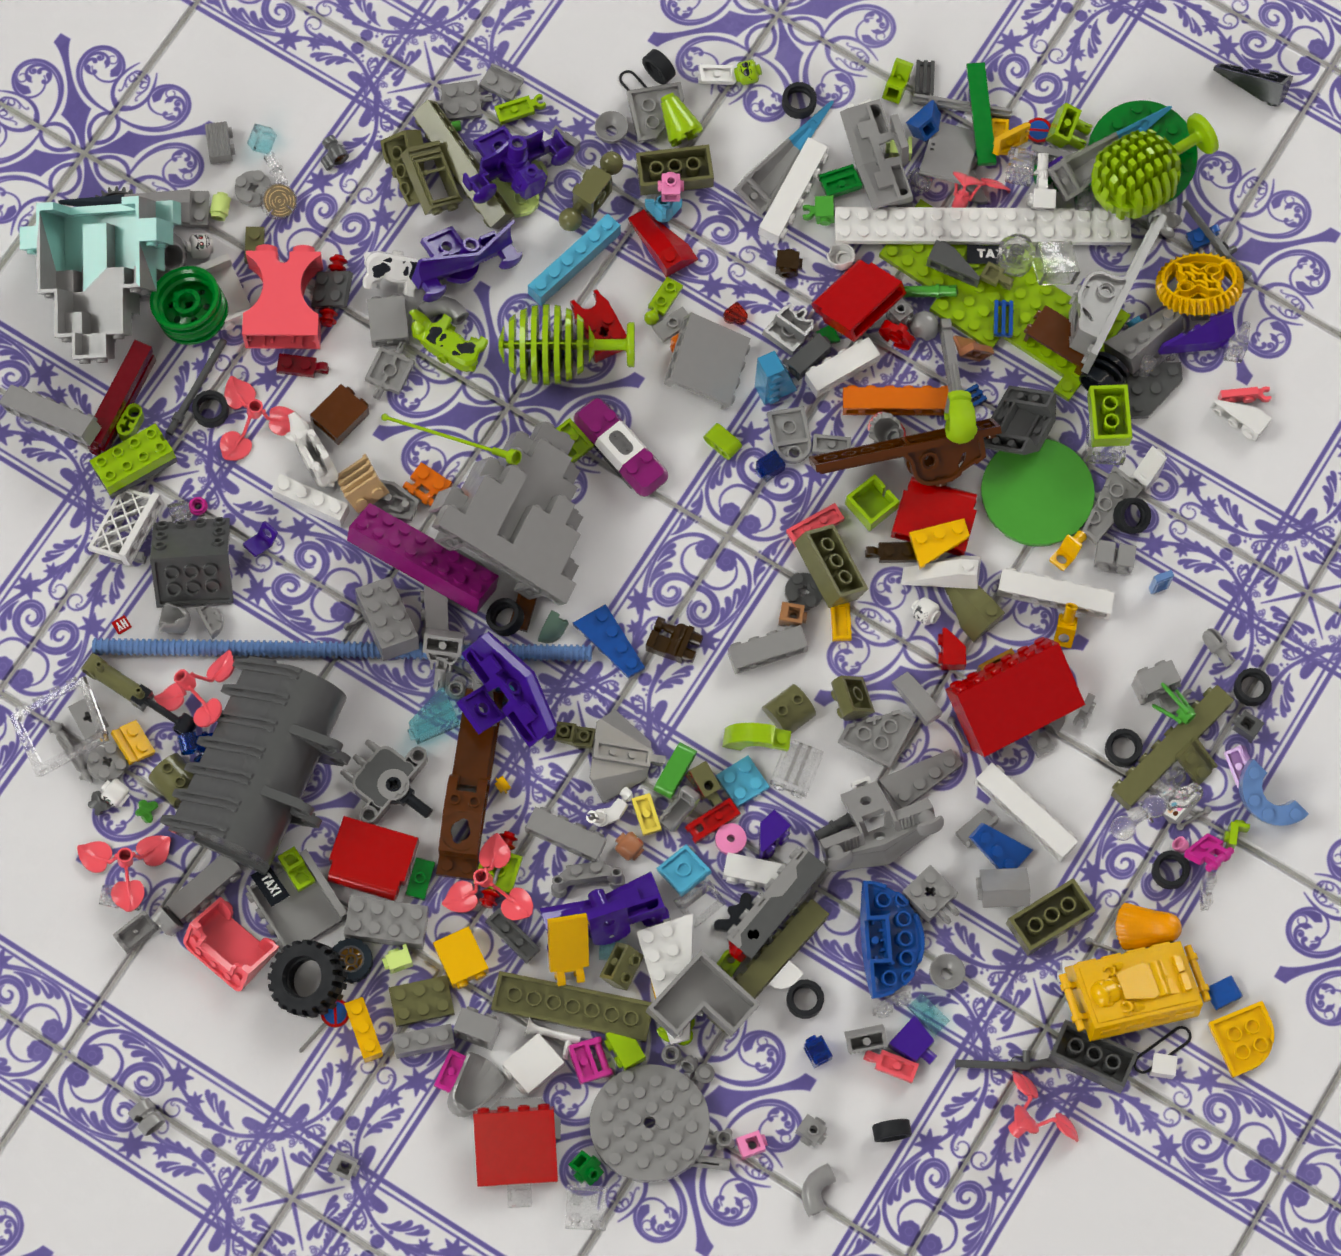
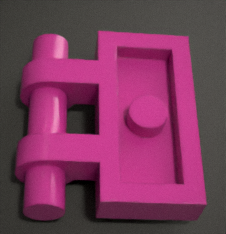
M1207 833L1185 851L1184 857L1198 865L1206 862L1205 869L1211 872L1218 869L1223 861H1228L1234 853V849L1232 847L1224 848V841Z

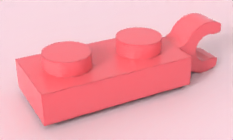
M1265 386L1259 389L1258 387L1221 390L1218 400L1247 404L1254 402L1257 398L1262 402H1269L1272 397L1264 396L1263 393L1270 390V387Z
M883 1049L880 1055L868 1050L863 1058L868 1062L876 1063V1070L911 1084L919 1066L916 1062Z

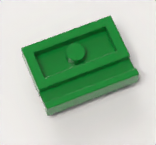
M853 164L818 175L826 196L833 195L835 198L862 189L861 180Z

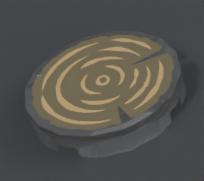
M284 183L270 184L264 189L260 198L262 210L272 219H286L297 208L298 200L296 193L290 186Z

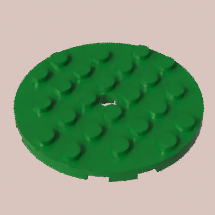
M1138 100L1126 102L1112 108L1097 122L1091 133L1088 146L1167 106L1153 101ZM1172 109L1147 129H1152L1156 132V135H1160L1163 139L1165 137L1172 145L1190 135L1186 121ZM1196 145L1179 155L1181 176L1176 194L1168 202L1173 201L1183 193L1194 176L1198 160Z

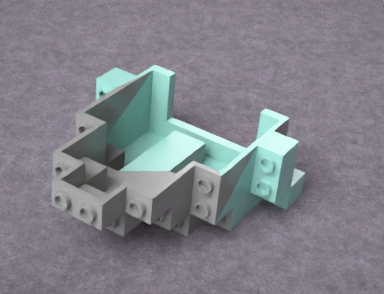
M141 196L122 197V204L68 207L55 202L36 203V226L19 227L20 250L27 251V254L36 255L37 293L44 295V298H53L55 338L62 339V342H72V359L78 360L79 364H91V360H96V363H108V359H115L116 339H125V336H132L131 319L133 315H140L141 295H150V292L157 291L158 272L165 271L164 249L168 245H173L174 226L181 225L180 202L174 200L153 201Z

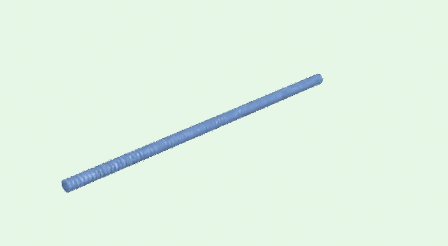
M94 638L92 641V652L96 655L97 653L103 655V653L115 655L117 653L118 655L124 654L126 656L127 654L131 656L133 654H136V656H139V654H142V656H145V654H148V656H151V654H154V656L158 654L160 656L164 654L166 656L170 654L172 656L176 654L178 656L182 654L187 656L190 654V656L202 655L205 657L208 655L211 657L214 655L217 657L230 650L233 657H236V655L242 657V655L248 657V655L260 657L262 655L263 657L275 656V658L281 656V658H284V656H287V658H290V656H293V658H296V656H299V658H302V656H305V658H308V656H311V658H314V656H317V658H320V656H323V658H326V656L338 658L340 656L341 658L347 657L348 659L350 657H353V659H356V657H359V659H362V657H365V659H368V657L380 659L381 657L374 642L369 644L368 642L356 643V641L350 643V641H347V643H344V641H341V643H338V641H335V643H332V641H329V643H326V641H323V643H320V641H317V643H314V641H311V643H308V641H305V643L293 641L292 643L290 641L284 642L283 640L281 642H278V640H275V642H272V640H269V642H266V640H263V642H260V640H257V642H254V640H251V642H248V640H245V642H242V640L238 642L236 640L232 642L230 640L226 642L221 640L219 642L218 640L212 641L211 639L208 641L205 639L202 641L199 639L196 641L193 639L190 641L187 639L184 641L182 639L178 641L176 639H172V641L170 639H166V641L164 639H160V641L158 639H154V641L148 639L146 641V639L140 640L138 638L136 640L130 638V640H127V638H124V640H121V638H118V640H115V638H112V640H109V638H106V640ZM422 642L419 643V649L395 657V659H398V657H401V659L413 657V659L419 658L422 660V658L428 660L426 653L422 652ZM464 643L463 652L471 646V643H468V645ZM504 643L522 661L528 659V661L534 659V661H537V659H540V661H543V659H546V661L558 659V661L570 660L572 662L576 660L578 662L582 660L584 662L588 660V662H591L592 660L591 645H588V647L585 645L579 646L578 644L576 646H573V644H570V646H567V644H564V646H561V644H558V646H555V644H552V646H549V644H546V646H543V644H540V646H537V644H534V646H531V644H528V646H525V644L513 646V644L507 645Z

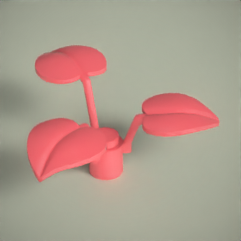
M954 171L953 175L963 185V189L958 191V184L955 183L953 194L955 197L951 207L966 208L968 201H972L973 196L983 185L1005 189L1009 194L1011 190L997 180L981 178L980 181L975 177ZM977 185L969 196V192L966 191L967 186Z
M231 376L225 386L224 397L227 400L228 406L232 409L237 410L243 406L247 408L248 419L242 435L236 431H230L221 437L220 450L222 457L225 460L237 461L250 453L252 442L244 437L251 419H258L263 414L266 420H270L269 429L273 433L283 436L290 432L288 415L294 411L287 407L275 406L270 409L268 416L266 410L262 409V402L255 399L256 392L253 386Z
M228 650L209 667L206 674L207 677L196 675L193 672L189 674L185 669L179 670L174 676L176 683L154 696L155 701L167 710L174 711L184 703L186 691H191L203 705L196 710L193 717L194 723L198 727H208L215 723L222 713V704L216 698H212L206 703L194 690L196 687L195 678L208 682L216 680L220 683L225 681L234 671L232 652Z
M495 833L480 850L479 862L485 868L477 869L474 872L473 884L475 887L468 881L456 882L449 889L442 902L444 907L457 913L470 912L478 904V898L475 894L478 892V885L484 888L491 886L506 897L501 904L502 913L506 918L521 920L532 915L533 901L527 891L516 887L508 895L492 883L493 877L489 871H492L494 867L498 869L505 867L511 858V850L500 834Z
M156 835L140 840L136 846V852L139 855L132 852L129 848H121L112 858L111 847L101 841L78 845L77 850L83 866L94 873L103 872L107 864H112L115 860L118 861L119 866L125 869L126 882H117L111 890V897L118 907L126 912H132L142 903L145 893L143 884L139 880L129 881L128 867L133 864V857L138 860L143 859L148 866H159L166 861L169 855L171 838Z
M1013 1071L1015 1085L1023 1094L1027 1095L1028 1100L1024 1107L1020 1105L1015 1107L1014 1121L1008 1126L1010 1133L1016 1138L1021 1137L1026 1131L1037 1134L1039 1132L1038 1127L1055 1122L1057 1128L1063 1134L1078 1142V1134L1073 1123L1061 1113H1056L1055 1117L1038 1124L1026 1109L1033 1098H1038L1037 1088L1028 1077Z

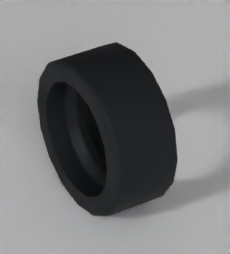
M652 49L643 57L642 64L645 70L657 83L664 85L676 75L670 60L659 50Z
M795 82L785 88L782 95V108L788 116L795 119H804L809 117L815 110L817 94L809 84ZM796 92L804 93L810 98L809 106L803 109L794 108L789 104V96Z
M215 390L202 391L193 400L192 410L194 418L200 425L214 428L223 424L228 418L229 408L227 400L220 392ZM210 399L219 401L222 409L218 416L204 418L200 414L199 409L203 402Z
M1123 499L1114 508V523L1121 532L1127 534L1141 533L1150 524L1151 510L1143 499ZM1129 505H1136L1140 511V519L1135 527L1128 526L1125 521L1124 514Z
M501 598L489 606L486 613V622L496 634L510 636L520 630L523 625L524 612L514 600ZM506 608H512L514 610V617L511 622L502 627L497 626L496 619L498 614Z
M1249 668L1243 670L1238 675L1233 691L1236 698L1242 704L1258 706L1267 700L1272 690V683L1264 671L1258 668ZM1255 677L1263 683L1264 691L1259 697H1249L1242 691L1241 684L1245 678Z
M1124 728L1117 729L1110 734L1105 743L1104 750L1106 757L1112 764L1118 767H1129L1139 759L1142 754L1143 745L1137 733ZM1120 737L1130 739L1135 746L1134 754L1126 759L1116 756L1112 749L1113 742Z
M1165 851L1158 855L1152 864V877L1157 885L1164 889L1179 888L1185 883L1190 874L1189 861L1178 851ZM1174 859L1179 862L1182 867V875L1179 879L1168 881L1161 876L1159 868L1164 860Z
M808 979L799 980L788 990L786 997L787 1007L794 1016L801 1019H810L821 1011L824 1003V993L816 982ZM809 988L814 991L817 996L816 1005L810 1010H801L796 1007L794 994L797 990Z
M909 1119L888 1120L872 1126L875 1142L897 1141L912 1135Z

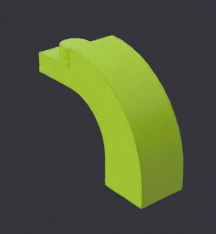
M763 723L732 724L724 730L722 747L741 751L745 747L760 746L787 752L790 746L791 731L775 728V725Z

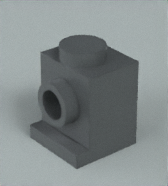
M1245 710L1242 715L1238 713L1233 720L1234 727L1232 730L1246 738L1249 743H1252L1264 722Z

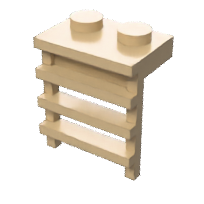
M366 454L338 474L337 480L345 498L358 514L369 503L374 504L390 493L378 477Z

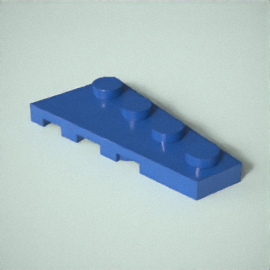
M606 604L573 622V626L577 630L579 629L602 654H605L627 678L645 669V666Z

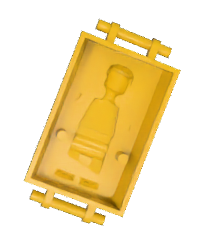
M1181 941L1164 942L1151 945L1146 949L1142 947L1126 951L1124 954L1116 953L1103 956L1097 960L1094 958L1077 962L1075 965L1065 967L1066 973L1059 975L1061 991L1065 993L1072 1013L1071 1020L1075 1023L1078 1032L1086 1029L1090 1042L1198 1017L1203 1005L1202 999L1204 1002L1211 1000L1208 992L1210 990L1209 986L1205 984L1197 962V953H1194L1192 945H1187L1183 949Z

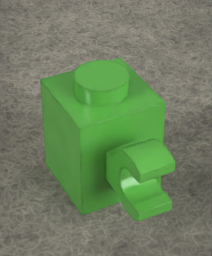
M815 196V206L803 205V211L810 212L807 215H803V220L808 221L815 216L817 224L827 226L835 223L834 196Z

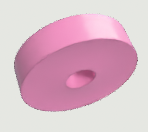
M734 823L721 826L715 837L718 850L726 855L728 852L740 853L744 849L747 840L744 829ZM731 836L735 840L733 842H729L727 838Z

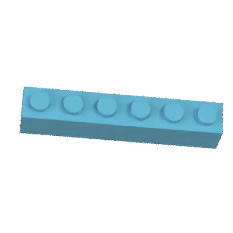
M607 213L528 285V294L542 306L621 235V225Z

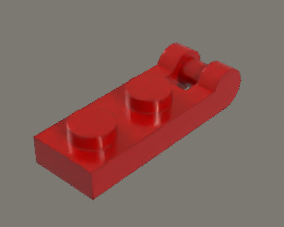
M728 798L687 824L684 828L688 833L690 832L693 836L692 840L697 844L721 826L740 816L741 813L731 798ZM699 825L704 829L701 832H698L696 829Z

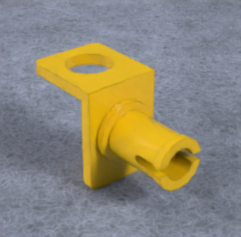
M1080 530L1073 537L1068 534L1049 561L1061 571H1064L1075 560L1081 550L1082 543L1087 539L1086 534ZM1063 556L1066 559V563H1059L1056 557Z
M1067 603L1064 614L1060 613L1058 616L1053 641L1058 642L1061 647L1071 648L1078 620L1075 617L1078 606L1074 603ZM1061 634H1066L1070 639L1067 642H1062L1058 637Z

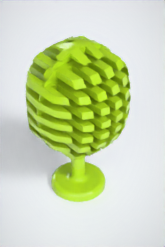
M1193 113L1187 119V128L1190 135L1175 145H1172L1165 137L1163 139L1160 135H1156V132L1152 129L1147 130V133L1144 131L1139 132V130L1130 132V134H1126L1112 142V144L1107 145L1103 148V151L1097 153L1091 173V187L1095 199L1107 212L1109 210L1112 214H1116V217L1120 220H1125V216L1128 218L1133 217V219L1141 218L1143 215H1147L1152 210L1159 208L1160 205L1167 203L1170 198L1175 196L1180 180L1181 162L1179 155L1194 145L1206 154H1213L1218 151V138L1211 124L1201 114Z
M543 304L542 340H540L538 305H533L531 310V340H528L527 308H524L520 312L519 340H516V314L509 318V340L505 341V327L503 326L498 339V351L505 364V349H509V370L516 376L517 349H520V376L522 380L527 382L528 349H531L532 383L538 385L540 350H542L543 384L550 385L551 350H554L555 385L561 384L562 350H565L566 382L572 380L573 350H577V375L584 371V350H589V363L595 350H624L627 353V366L635 367V323L629 322L627 324V337L625 339H595L590 326L589 339H584V319L577 314V340H573V314L571 309L566 308L565 340H562L561 306L555 305L554 340H551L550 305Z

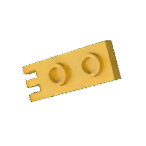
M1025 122L995 137L993 154L999 156L1027 142L1031 124Z

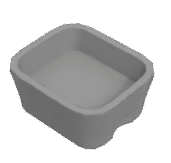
M160 905L151 916V919L166 935L173 936L184 928L183 924L165 906Z

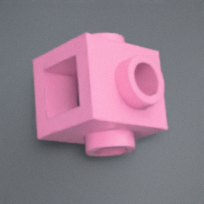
M675 172L662 173L661 180H658V192H661V202H680V192H684V180H680V174Z

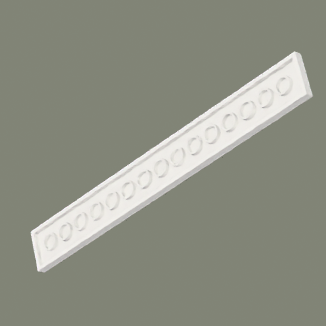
M835 207L834 209L835 244H935L936 240L946 241L949 244L1131 245L1132 243L1131 219L1125 216V220H1120L1116 217V214H1112L1109 210L1107 212L1104 208H1055L1054 210L1031 208L880 207L873 210L872 207Z

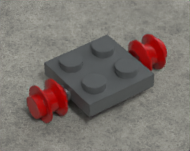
M339 254L329 258L332 264L328 265V269L331 271L317 272L311 307L322 309L319 313L323 316L319 317V320L324 327H332V325L337 323L333 318L337 317L338 313L333 308H347L353 273L346 271L343 265L347 264L348 261L343 255Z

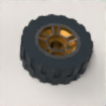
M345 938V940H340L338 944L333 946V951L338 952L341 956L339 960L344 961L346 965L343 971L347 972L348 978L344 979V983L354 984V982L358 983L362 979L367 978L373 967V956L367 944H364L360 939ZM350 957H353L355 960L353 964L347 962Z

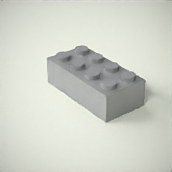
M391 576L355 588L356 602L383 661L419 649L418 634Z
M350 896L344 937L360 939L363 942L400 947L406 944L407 948L423 950L429 908L424 905Z

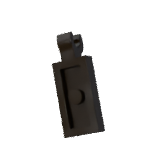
M879 542L878 548L867 546L865 550V558H879V563L917 562L911 542Z

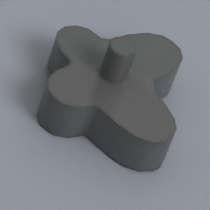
M100 791L93 792L91 801L88 802V807L94 808L95 815L97 816L111 808V805L101 798L102 793Z

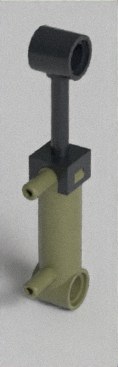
M92 653L81 667V670L90 678L100 681L129 700L133 706L141 711H144L148 706L175 723L172 728L173 731L184 739L188 740L196 729L197 725L194 723L193 717L187 713H183L178 717L152 700L154 698L152 690L128 678L108 665L98 655Z

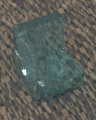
M255 123L247 144L253 151L270 154L277 134L271 127Z

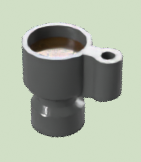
M330 135L322 141L328 153L321 159V163L327 171L331 170L333 166L343 164L349 158V154L343 145L338 144L334 135Z

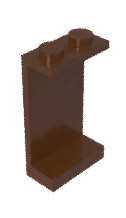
M1045 305L1042 311L1039 309L1033 318L1035 319L1034 323H1029L1025 328L1024 333L1026 335L1023 341L1027 342L1030 337L1076 365L1074 373L1080 376L1084 366L1081 363L1084 354L1069 347L1071 322H1069L1068 318Z

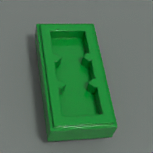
M416 857L406 896L425 901L435 862Z

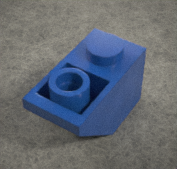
M931 100L906 122L912 136L924 142L939 131L941 113L935 101Z

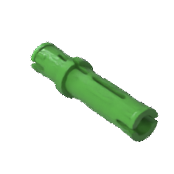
M941 284L932 286H904L906 294L902 298L936 297V299H940L941 297H957L958 287L957 285Z

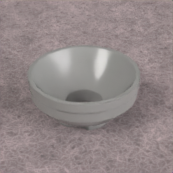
M607 111L596 119L595 132L601 141L614 144L625 138L628 131V122L619 112ZM608 128H615L617 133L610 136L606 133V130Z
M939 955L930 965V978L940 989H954L964 980L965 966L955 955ZM943 969H949L952 972L950 979L945 980L941 977L940 973Z

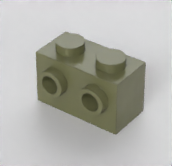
M616 942L599 977L614 988L627 991L644 955L628 944Z

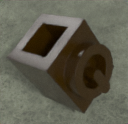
M794 249L777 250L775 274L782 278L796 277L798 269L802 270L803 259L799 258L800 252Z

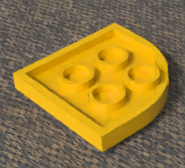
M1263 1001L1208 1022L1209 1029L1232 1078L1257 1068L1268 1057L1274 1043V1027Z

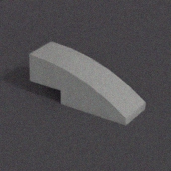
M906 672L892 681L898 693L912 712L917 714L925 727L941 717V709L910 673Z

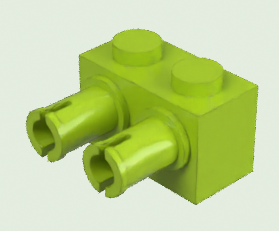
M1065 103L1057 109L1046 141L1059 148L1068 144L1081 150L1085 147L1084 144L1087 141L1073 135V132L1076 129L1088 136L1093 125L1079 119L1082 110Z

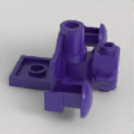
M504 125L473 141V145L482 156L479 173L472 177L464 173L462 182L469 191L474 190L476 194L473 197V201L477 204L489 201L496 194V184L489 183L496 178L503 182L512 183L511 187L515 193L520 194L524 200H527L541 193L547 180L545 172L534 163L531 164V162L551 152L553 155L551 164L554 166L564 165L573 157L574 147L566 145L563 141V136L557 129L554 130L553 138L544 141V131L542 129L528 136H512ZM495 146H501L498 150L494 148Z

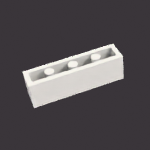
M869 337L864 340L861 338L850 348L845 347L841 349L838 355L827 357L817 367H810L805 373L804 380L817 398L878 363L881 354Z
M279 474L271 489L274 498L341 528L350 512L347 503L282 474Z
M728 852L722 879L726 880L729 884L743 883L748 888H764L771 878L775 880L779 876L777 871L783 864Z

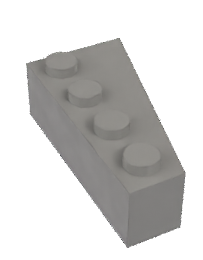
M1166 307L1105 341V352L1118 358L1127 367L1129 372L1134 374L1158 353L1164 342L1179 335L1184 330L1182 315Z

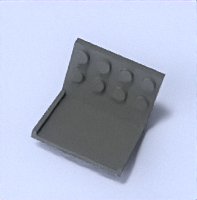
M199 518L188 521H160L154 523L150 563L157 608H162L167 602L175 606L234 603L229 564L230 518Z

